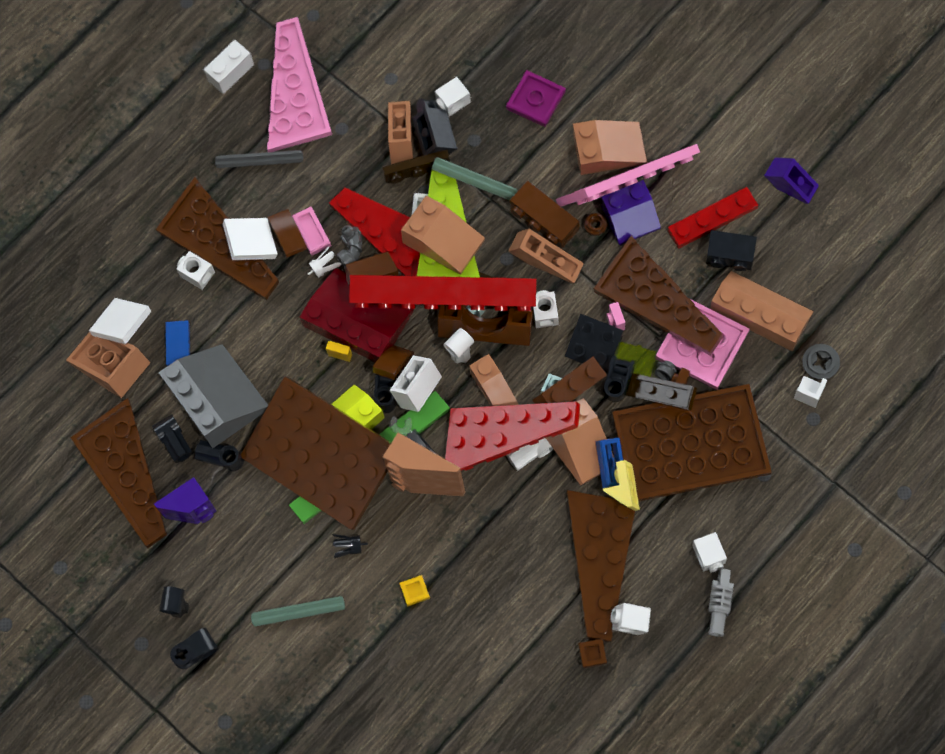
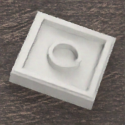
M267 218L224 219L223 227L232 260L276 259L277 251Z
M114 298L89 331L92 336L126 344L151 313V310L146 305Z

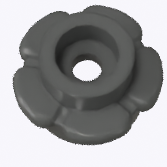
M665 360L662 363L658 362L656 364L655 374L662 380L671 381L674 374H677L675 365L670 361Z

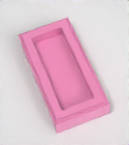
M312 207L292 215L311 256L325 250L328 246L331 247V243Z

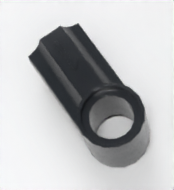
M172 414L152 426L162 444H165L175 463L183 462L193 454L182 435L180 426Z
M200 440L199 444H197L195 450V460L224 467L229 471H237L244 464L241 453L234 446L218 444L212 448L207 441ZM236 454L235 460L227 463L228 456Z
M164 586L159 611L177 618H181L182 615L188 613L189 604L184 598L185 590Z

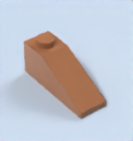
M410 101L388 103V144L391 164L413 159Z
M531 229L518 232L508 251L525 263L570 283H575L584 264Z
M489 354L469 365L471 376L491 406L519 405L502 373Z

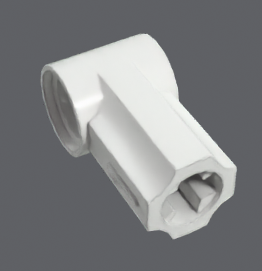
M459 328L443 345L451 354L452 360L456 363H466L471 358L470 346L474 343V340L464 329Z
M544 438L539 440L537 444L523 446L519 448V451L506 456L512 466L518 471L537 457H544L553 448Z

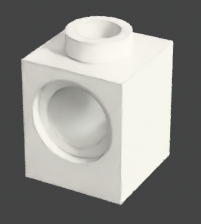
M455 77L435 91V101L438 109H445L448 116H451L471 102L469 91L458 77Z
M190 251L186 256L181 257L177 264V271L180 277L201 290L204 289L215 273L210 263ZM192 267H199V269L196 272H189V270Z
M547 290L537 292L536 307H533L536 328L559 325L555 293ZM544 304L551 307L548 311H541L539 309Z
M716 532L693 541L692 546L703 572L707 570L715 572L723 568L727 557Z
M627 603L615 606L611 613L612 630L635 635L647 633L651 608Z

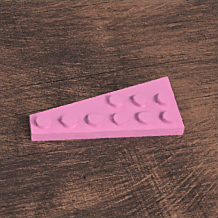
M298 17L278 22L276 24L268 152H275L332 135Z
M695 144L594 185L577 190L574 193L557 198L556 202L562 207L573 202L581 205L598 199L603 195L637 183V178L640 176L647 179L657 175L655 170L661 168L662 172L674 168V163L680 161V164H684L694 160L692 155L700 153L698 145Z

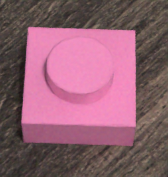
M619 303L609 304V313H606L609 325L625 330V320Z

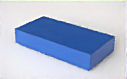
M189 321L166 322V366H169L177 359L190 355Z

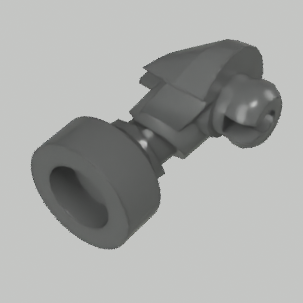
M346 225L342 228V235L340 237L349 250L342 249L335 255L345 269L346 264L357 261L360 253H362L361 231L358 227H352L351 225Z

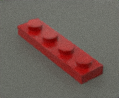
M748 187L669 226L668 232L679 249L711 233V230H717L758 209V204Z

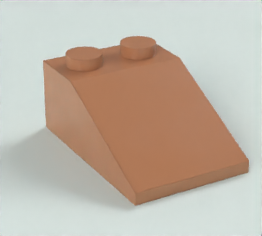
M592 120L573 124V137L581 175L640 166L647 163L639 122Z
M425 196L401 229L403 244L460 275L485 241L481 234L448 207L428 196Z
M90 332L66 360L99 385L121 398L150 364L137 347L129 343L122 344L95 337Z
M584 398L577 401L580 404L578 428L555 437L549 436L546 438L580 485L601 475L595 441L607 439L598 416Z

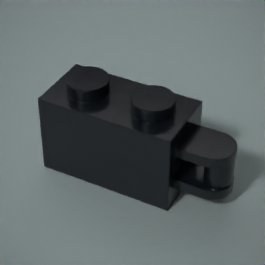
M419 99L416 105L418 114L412 119L423 156L446 149L450 155L457 150L446 110L438 109L435 100Z

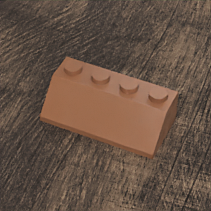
M732 271L721 283L711 301L710 307L711 310L749 328L750 331L792 352L813 314V311Z

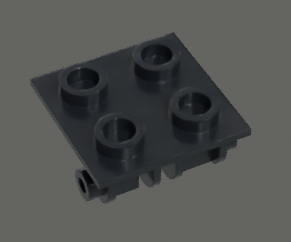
M580 314L565 357L585 363L594 356L604 372L608 373L612 355H615L618 344L622 340L624 330Z

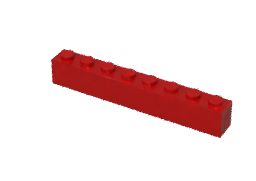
M350 275L349 303H355L356 308H369V303H378V308H392V304H401L403 309H415V304H424V309H438V305H448L447 309L461 310V305H471V310H485V306H494V310L508 311V306H517V311H531V307H536V279Z

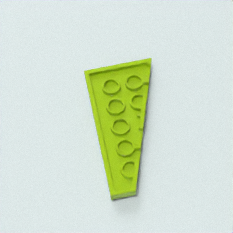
M432 169L428 197L445 205L466 222L456 179ZM420 253L417 276L480 277L475 255L460 275Z

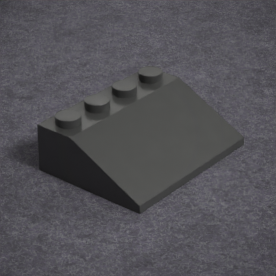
M223 344L177 359L158 372L212 448L259 417L268 407V404Z

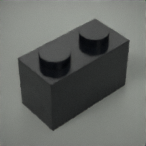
M711 230L706 264H710L715 268L733 267L737 271L751 270L757 237Z

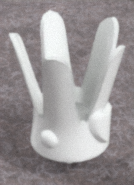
M329 246L316 260H312L309 263L313 270L308 275L315 272L319 278L325 272L341 266V263L337 262L323 267L334 257V252L332 251L322 257L329 249Z

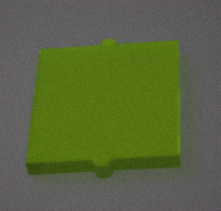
M621 342L617 358L629 362L631 360L636 361L633 373L651 377L657 351L642 348L641 345L635 346Z

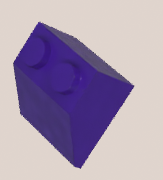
M644 180L601 197V208L619 245L626 243L631 236L637 239L661 229L653 199Z
M194 477L154 503L165 519L193 524L205 523L217 512Z

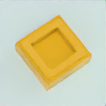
M328 341L326 346L328 356L350 362L352 352L349 346Z
M422 575L400 583L407 606L430 599Z

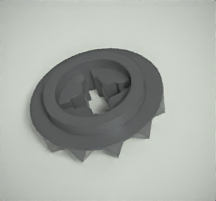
M816 344L809 347L802 359L803 370L808 373L809 377L816 378L818 381L823 378L830 379L837 373L840 366L838 353L826 344ZM817 355L821 360H828L824 365L825 369L820 365H814L817 362Z

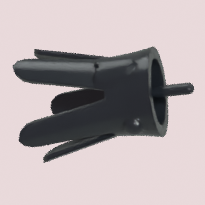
M332 534L335 537L346 538L335 539L333 541L334 547L348 548L336 552L334 558L348 554H362L361 545H368V543H361L360 535L348 537Z

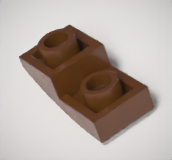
M288 209L267 217L286 257L307 249L305 241Z
M395 345L389 347L374 364L373 373L394 380L399 371L404 370L414 352Z

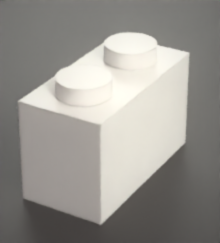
M234 40L204 69L208 81L224 94L254 63L250 52Z
M413 355L389 391L401 408L419 412L442 376L431 359Z

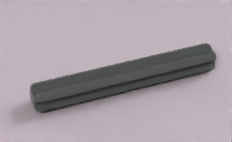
M301 150L222 155L216 156L215 164L217 168L301 163L303 162V152Z

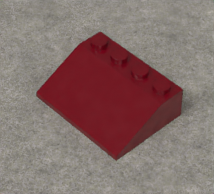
M335 268L310 298L299 317L304 327L335 343L349 346L351 351L376 363L379 357L396 343L415 309H403L401 304H392V308H378V303H369V308H356L355 303H349L350 286L346 280V273Z

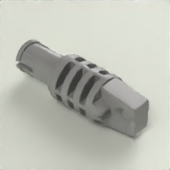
M728 569L719 570L717 580L712 581L709 613L712 615L708 632L712 636H724L725 618L730 613L734 584L729 583L731 570Z

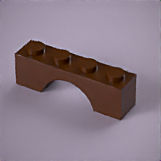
M440 305L438 337L450 338L459 328H462L474 341L530 346L533 310L517 311V309L510 308L501 317L486 319L472 314L465 305H461V310L447 309L448 305Z

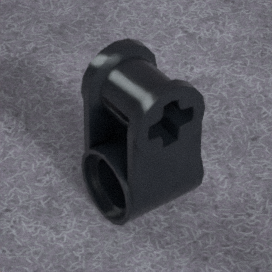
M612 355L604 385L608 400L619 402L624 399L636 361L631 360L629 362L618 359L616 355ZM618 385L622 389L618 394H612L609 392L610 387Z
M401 370L394 380L375 374L374 401L383 410V413H390L396 407L397 401L389 390L400 376ZM383 397L391 398L387 403L380 402V399Z
M202 628L193 633L189 638L175 645L170 652V657L178 668L188 669L214 654L219 648L207 628ZM182 652L185 654L186 660L182 661L179 656V654Z

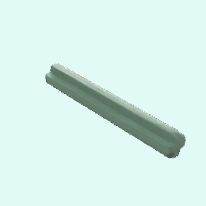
M436 158L432 165V169L507 200H510L518 191L516 188L441 158Z
M339 596L254 612L251 614V620L254 626L335 612L344 610L345 602L344 598Z

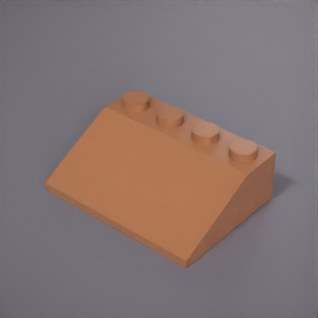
M397 433L383 455L385 467L391 482H393V487L401 492L407 490L410 493L451 496H463L465 494L461 469L458 466Z

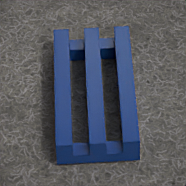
M620 437L595 441L603 488L618 486L614 467L616 462L623 461ZM611 444L613 446L614 458L612 456Z

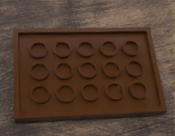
M284 377L241 456L242 459L349 529L355 530L388 472L383 455L391 442L291 378Z
M750 384L695 395L691 411L653 403L612 412L617 438L620 437L623 460L633 465L638 502L771 475L772 473Z

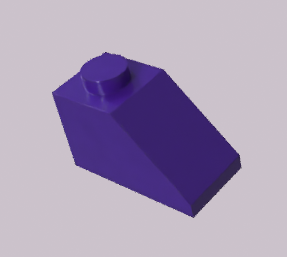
M774 158L764 175L777 190L806 204H809L819 186L794 158Z

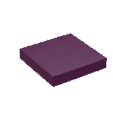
M526 70L508 101L506 109L546 127L564 96L566 88Z

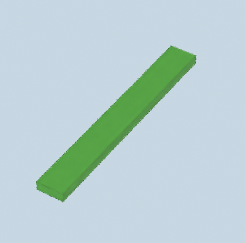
M434 391L430 394L419 412L408 411L379 435L392 443L397 433L407 436L412 430L416 429L420 434L446 414L450 407ZM298 497L289 504L303 524L322 511L302 497Z

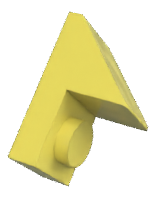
M626 460L616 462L615 479L619 485L605 488L603 491L635 511L640 510L633 465Z

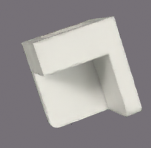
M804 376L797 388L794 399L816 408L827 380L823 378L820 383Z

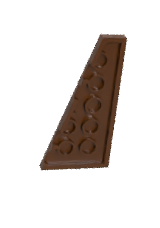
M194 177L156 228L157 233L186 251H190L204 259L213 268L267 300L279 284V280L261 259L232 260L223 227L224 219L229 218L218 207L209 193L205 191L196 177Z
M632 236L594 287L596 294L613 303L618 302L620 307L710 356L723 338V334L705 314L703 315L694 302L687 298L681 288L650 258L649 254L637 244Z
M127 398L70 438L145 546L149 548L164 538L167 532L162 514L154 505L158 499L129 398Z
M567 490L587 638L594 640L602 639L604 642L611 643L613 634L611 613L619 602L635 510L613 498Z

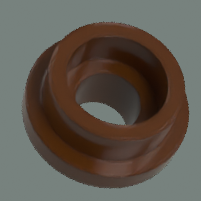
M590 214L585 219L584 227L591 235H601L607 228V221L601 214ZM598 223L600 226L598 228H593L592 224Z

